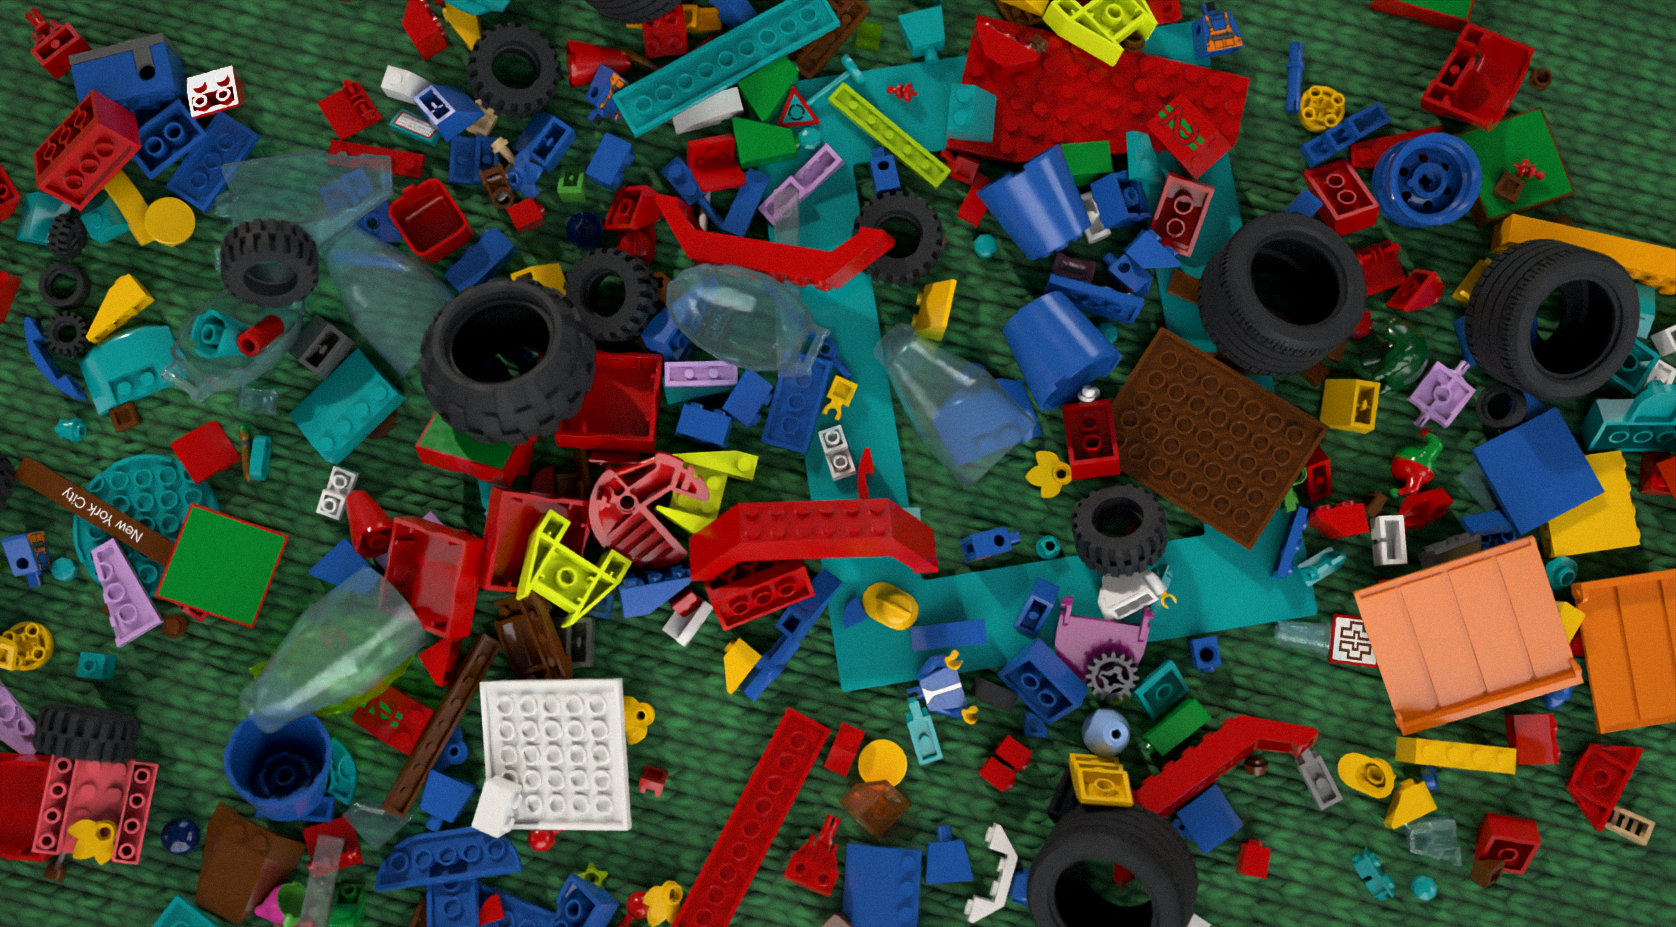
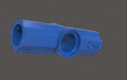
M783 633L769 651L767 650L756 663L755 669L744 680L739 689L755 702L770 682L773 683L786 667L785 664L799 649L801 644L798 641H793Z

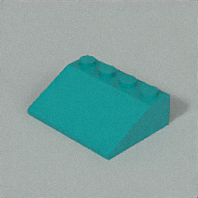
M357 348L289 415L327 462L338 465L407 398Z

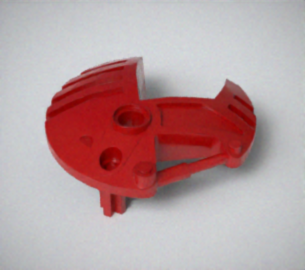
M657 452L655 457L634 464L630 463L616 469L613 466H607L597 479L590 496L589 519L595 537L603 548L608 546L609 550L613 549L634 562L632 566L642 568L646 564H651L650 568H661L679 562L689 553L688 550L650 512L646 505L670 490L707 503L710 492L702 476L699 474L696 479L693 466L689 464L686 469L683 467V459L665 452ZM654 464L631 480H627L623 476L634 472L636 469ZM631 496L634 501L626 503L621 498Z

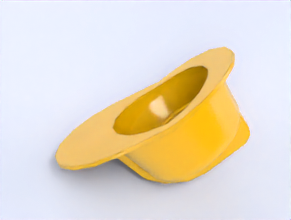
M880 582L869 586L864 592L862 599L863 608L874 620L895 630H905L916 621L918 605L915 599L903 590L891 584Z
M1348 753L1341 757L1338 762L1339 776L1346 785L1375 798H1385L1391 794L1396 775L1393 773L1392 767L1384 759L1370 758L1358 753Z

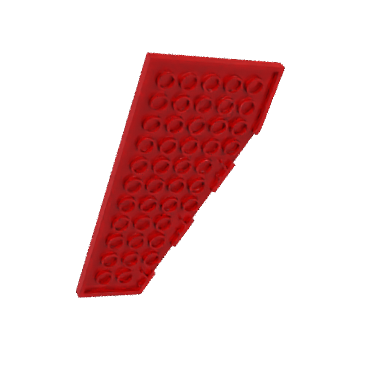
M977 15L975 27L978 20L982 23H990L998 32L1013 36L1023 46H1029L1031 44L1028 40L1029 37L1032 38L1037 33L1050 46L1046 50V54L1041 52L1035 68L1001 75L982 63L973 31L961 84L975 85L997 96L992 143L948 138L946 149L1018 165L1029 161V159L1058 143L1061 146V144L1108 140L1111 155L1127 154L1126 133L1134 130L1149 134L1154 152L1164 153L1167 151L1146 128L1145 124L1180 92L1234 147L1238 137L1250 78L1141 52L1132 53L1125 50L1117 63L1112 67L1060 37L1055 32Z

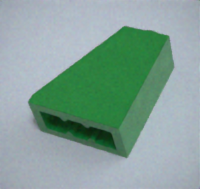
M786 54L738 82V91L758 122L769 124L789 96L793 85L795 87L798 83V73L800 70L795 61H790Z
M739 117L731 118L742 170L749 167L754 168L797 159L796 151H800L798 136L793 137L792 129Z
M1184 698L1142 736L1146 741L1143 745L1152 755L1164 756L1212 717L1196 699Z

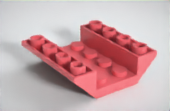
M52 755L32 852L59 855L62 852L73 854L78 838L69 834L68 829L76 822L84 819H90L95 822L108 819L115 822L118 826L117 838L113 841L114 852L112 862L138 865L159 764L135 758L125 763H102ZM104 827L101 829V834L109 836L110 830Z

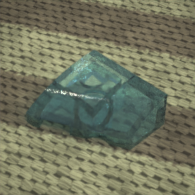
M362 797L342 816L375 851H378L414 816L407 812L405 818L401 819L383 811L380 808L382 804Z
M1453 815L1415 819L1404 824L1406 841L1411 853L1428 855L1431 859L1438 861L1444 859L1451 861L1455 866H1462L1460 845L1457 842L1456 819Z

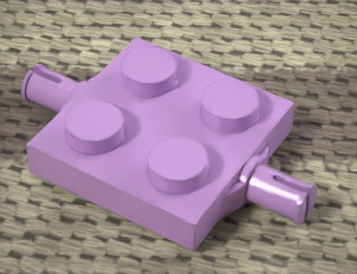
M1461 360L1455 370L1448 369L1439 361L1432 365L1407 398L1421 412L1416 421H1414L1415 426L1418 425L1417 427L1422 429L1429 419L1436 421L1444 428H1447L1476 391L1462 377L1470 367L1466 361Z

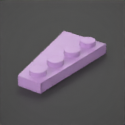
M112 538L93 549L91 553L98 579L102 583L104 601L108 605L111 616L109 617L111 627H114L116 645L121 648L163 623L164 620L117 539Z
M0 680V740L18 753L38 755L39 752L32 745L36 723Z

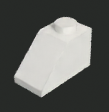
M388 65L381 88L388 97L415 104L412 98L430 85L435 84L410 71Z

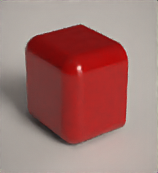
M436 178L427 179L418 186L411 184L402 190L404 195L389 205L388 215L411 250L425 264L439 262L473 238V226L444 184Z

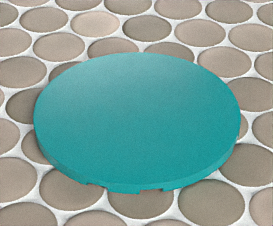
M142 454L119 460L101 474L99 473L85 488L90 493L175 543L191 503L220 512L217 498L208 482L205 480L199 485L195 484L181 461L163 455ZM74 514L73 540L76 553L80 562L83 563L86 570L90 573V576L102 586L101 581L98 579L91 551L110 539L117 538ZM117 539L150 598H158L154 597L166 567Z

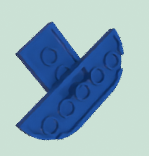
M473 827L423 833L409 837L397 844L388 858L383 860L376 877L375 891L381 892L427 885V927H479L478 878L523 872V867L516 847L504 835L496 838Z

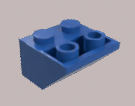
M430 85L412 98L424 118L446 142L485 115L460 86Z
M539 111L529 122L511 149L516 153L530 149L531 162L541 166L543 171L550 175L577 137L573 128L555 116Z
M1141 229L1122 249L1143 269L1179 267L1181 265V262L1178 260L1180 255L1169 245L1163 247L1160 244L1162 238L1151 229L1148 231Z

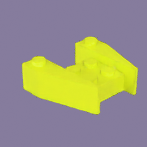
M1053 0L1042 18L1057 35L1112 67L1117 63L1124 51L1119 45L1122 40L1136 31L1146 41L1158 24L1145 0H1092L1084 7L1076 0Z
M736 450L672 454L684 460V468L687 469L689 464L695 468L694 477L697 479L699 474L702 476L709 489L710 497L707 503L672 491L668 508L656 505L654 511L691 535L696 534L717 519L727 477L747 482L753 480L759 456Z
M549 509L541 514L529 534L516 599L521 600L528 596L531 589L568 612L561 625L564 629L573 625L621 583L632 561L611 549L603 553L596 566L559 543L571 522L552 509Z

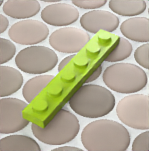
M842 82L828 98V102L934 190L951 173V170L846 83Z

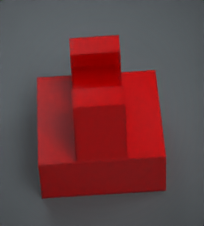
M645 765L638 784L640 786V793L645 794L646 789H651L655 791L654 797L659 798L666 784L669 771Z

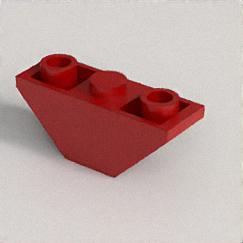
M978 20L974 35L984 65L1001 75L1035 68L1040 55L1037 54L1034 48L1028 45L1023 46L1013 36L1002 34L992 24L982 23Z

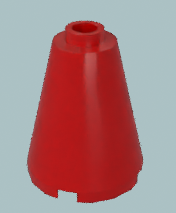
M567 40L566 66L569 73H571V75H567L570 88L591 84L601 64L610 68L619 76L625 75L627 70L631 68L630 55H626L625 50L577 40Z
M352 491L345 499V506L355 553L357 555L358 553L361 554L363 558H372L388 552L387 547H389L393 520L366 491Z

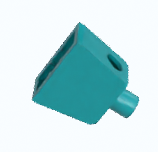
M941 5L899 15L898 30L911 56H924L927 65L937 63L939 61L937 52L943 51L945 46Z

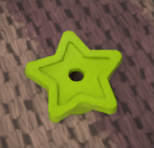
M589 863L586 872L577 874V876L604 889L602 881L608 875V872L598 871L593 863ZM591 877L595 878L594 882L590 880Z

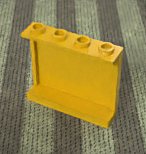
M1621 450L1584 455L1605 492L1539 526L1545 559L1640 545V530L1635 522L1636 510L1631 502V485L1626 478V461L1622 456Z

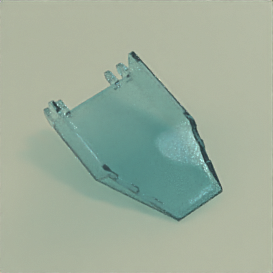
M312 150L223 164L221 171L230 191L216 196L215 204L218 206L215 209V214L221 218L232 217V229L234 227L239 228V225L247 221L250 223L253 222V219L261 218V220H268V218H275L276 221L287 220L291 225L297 224L303 228V231H307L313 237L319 250L394 195L391 157L361 153L359 157L348 156L347 152H338L335 155L326 154L325 150ZM228 232L221 234V241H223ZM217 248L215 250V257L217 259L215 261V268L220 271V248ZM268 261V262H260V263H258V264H267V263H273V262H271V261Z

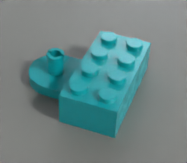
M1656 379L1646 383L1645 387L1647 390L1640 393L1636 399H1596L1579 427L1586 451L1676 452V385L1663 384L1659 379L1656 383Z

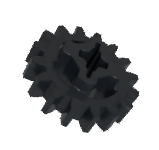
M1111 648L1110 654H1107L1104 649L1101 650V657L1094 654V663L1088 662L1087 667L1089 670L1085 671V677L1089 678L1086 680L1087 687H1092V694L1095 695L1099 692L1100 700L1108 696L1110 702H1113L1114 697H1118L1122 701L1124 693L1131 696L1130 688L1136 689L1137 683L1134 680H1139V674L1136 672L1138 667L1136 663L1132 664V656L1130 655L1125 658L1123 650L1119 654H1115L1114 648ZM1123 665H1124V666L1127 668V670H1128V676L1126 675L1125 672L1122 671V670H1123V668H1122ZM1096 675L1102 679L1101 685L1097 682Z

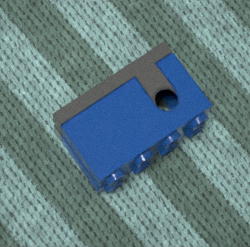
M163 33L68 56L79 103L94 89L133 112L136 118H138V115L145 113H159L177 99L184 104L190 103L180 50Z

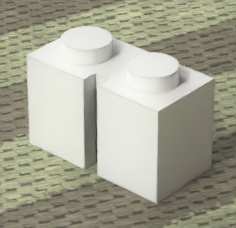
M1404 515L1371 518L1372 540H1377V544L1372 545L1374 566L1407 564Z
M498 775L486 780L471 827L496 838L510 832L515 822L513 818L515 811L513 810H516L521 803L522 796L520 793L523 786Z

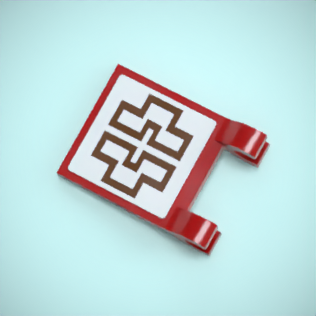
M1333 614L1328 662L1379 668L1362 617Z

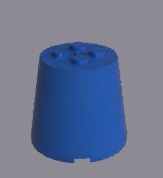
M1059 143L1034 156L1029 161L1024 162V168L1015 174L1011 170L976 192L978 198L1028 261L1039 257L1044 259L1054 253V249L1056 252L1064 249L1069 245L1068 241L1073 242L1082 237V232L1092 225Z
M1062 291L1045 294L1028 305L1023 306L1006 323L1002 330L1029 390L1041 411L1045 408L1048 411L1074 400L1078 397V392L1082 391L1083 386L1089 385L1090 388L1093 387L1091 382L1100 375L1102 378H1105L1117 366L1122 357L1118 349Z
M275 706L262 709L244 719L232 732V737L224 752L226 775L233 788L263 816L275 821L300 819L311 813L319 805L325 794L332 759L330 737L320 720L307 711L303 712L292 709L290 706Z

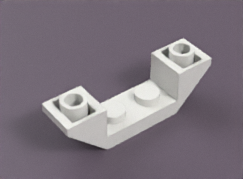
M993 823V827H988L985 841L988 842L987 847L989 849L1005 853V856L1000 857L997 865V871L1000 874L998 881H993L990 895L993 896L992 900L973 894L972 900H967L964 914H967L966 919L971 923L1004 906L1018 859L1003 828L998 823Z

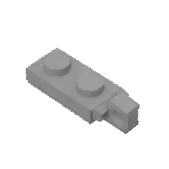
M1308 749L1295 759L1296 766L1319 810H1323L1343 799L1321 755L1317 754L1316 750L1310 751Z

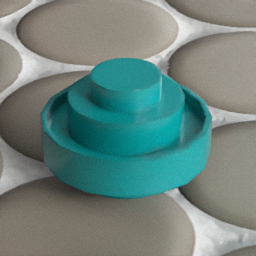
M1560 556L1547 563L1545 572L1551 589L1555 591L1563 590L1574 581L1578 572V565L1574 560L1567 556Z

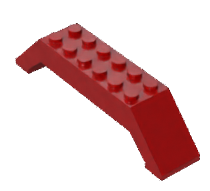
M655 194V202L687 257L695 261L696 266L704 268L703 270L717 273L718 270L726 271L725 274L737 277L741 273L748 275V278L762 280V277L778 284H784L785 281L793 283L794 286L807 288V284L817 290L829 292L830 288L839 289L895 245V239L886 231L861 226L858 234L831 252L704 231L693 215L694 208L678 197Z
M888 498L738 503L690 537L691 581L716 580L715 576L740 561L891 556L912 568L913 573L938 572V562L933 529Z
M1239 715L1235 719L1229 717L1220 725L1222 728L1216 733H1213V731L1207 733L1202 737L1201 744L1195 748L1193 746L1188 747L1181 753V759L1177 762L1172 760L1161 768L1162 773L1156 777L1154 775L1149 776L1141 783L1143 787L1136 792L1131 790L1132 801L1136 805L1144 806L1146 809L1148 808L1150 811H1154L1155 814H1159L1160 817L1165 818L1254 751L1264 750L1290 753L1296 759L1315 744L1319 732L1314 727ZM1115 863L1114 882L1115 886L1120 890L1135 879L1136 876L1125 867Z

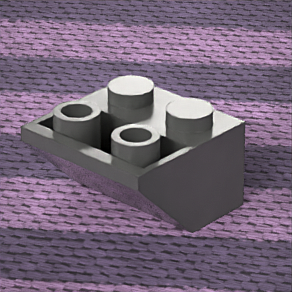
M316 314L287 352L325 380L355 342Z
M1469 532L1446 538L1445 541L1425 546V551L1417 555L1423 569H1427L1481 552L1480 534L1470 536Z
M552 617L551 619L565 654H571L572 667H594L596 619L581 617L573 625L563 629L561 625L566 617Z

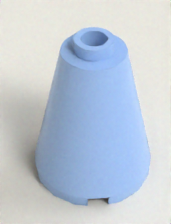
M1100 708L1085 718L1082 725V739L1092 753L1105 757L1115 756L1121 753L1129 743L1131 735L1129 723L1117 710Z

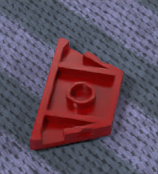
M1602 744L1585 745L1564 787L1594 830L1598 832L1603 831L1644 749Z

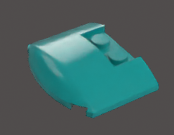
M146 324L118 331L93 346L79 362L82 374L100 416L108 413V410L130 401L134 402L190 378L170 326Z

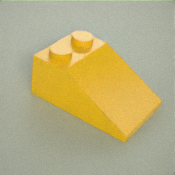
M950 279L927 284L923 292H918L916 305H919L920 309L918 314H913L911 328H915V336L942 341L947 327L957 280Z

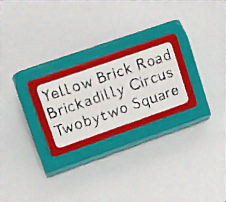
M402 108L389 123L392 130L434 148L441 136L424 117Z

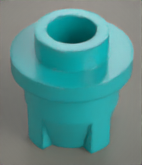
M80 418L72 420L59 419L55 427V432L59 435V438L70 439L72 442L81 441L87 431L86 425Z
M1051 535L1042 536L1036 543V552L1043 559H1052L1060 551L1059 541ZM1046 543L1052 546L1051 551L1046 549Z

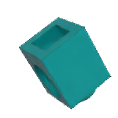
M80 652L76 676L93 679H113L117 655Z

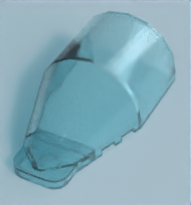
M337 215L313 236V240L318 247V254L323 258L354 328L398 376L406 382L409 379L407 377L408 373L422 357L420 348L425 330L428 329L430 324L434 323V315L447 301H453L457 297L425 263L363 230L349 216Z
M907 323L895 325L874 346V357L885 368L916 437L965 489H968L1037 424L988 371L921 336Z
M363 566L302 613L256 681L241 693L239 698L240 707L261 731L273 733L289 721L320 710V708L334 702L343 701L352 695L368 691L426 644L423 627L399 592L382 575L372 568Z

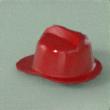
M653 223L637 230L618 231V250L633 254L635 257L642 259L646 263L645 267L652 263L656 252V232Z

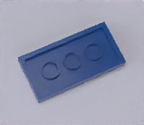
M222 111L215 115L206 128L208 137L191 149L165 186L168 190L206 214L211 210L261 138L257 133Z
M1051 274L1042 293L1043 296L1054 291H1062L1081 312L1128 325L1133 324L1144 303V299L1136 294L1117 292L1107 286H1095L1085 280L1069 279L1063 274Z
M791 350L786 351L760 442L808 455L834 363L832 361Z

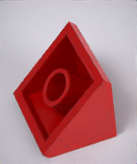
M444 638L418 655L436 685L450 686L454 679L463 638Z

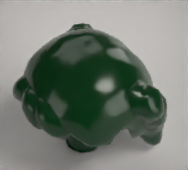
M1398 315L1389 316L1383 323V325H1388L1383 336L1385 340L1389 341L1377 344V348L1362 353L1359 352L1358 355L1364 370L1380 365L1372 374V379L1375 382L1385 379L1380 385L1379 396L1412 385L1420 377L1428 362L1429 350L1423 334L1413 324L1402 320Z

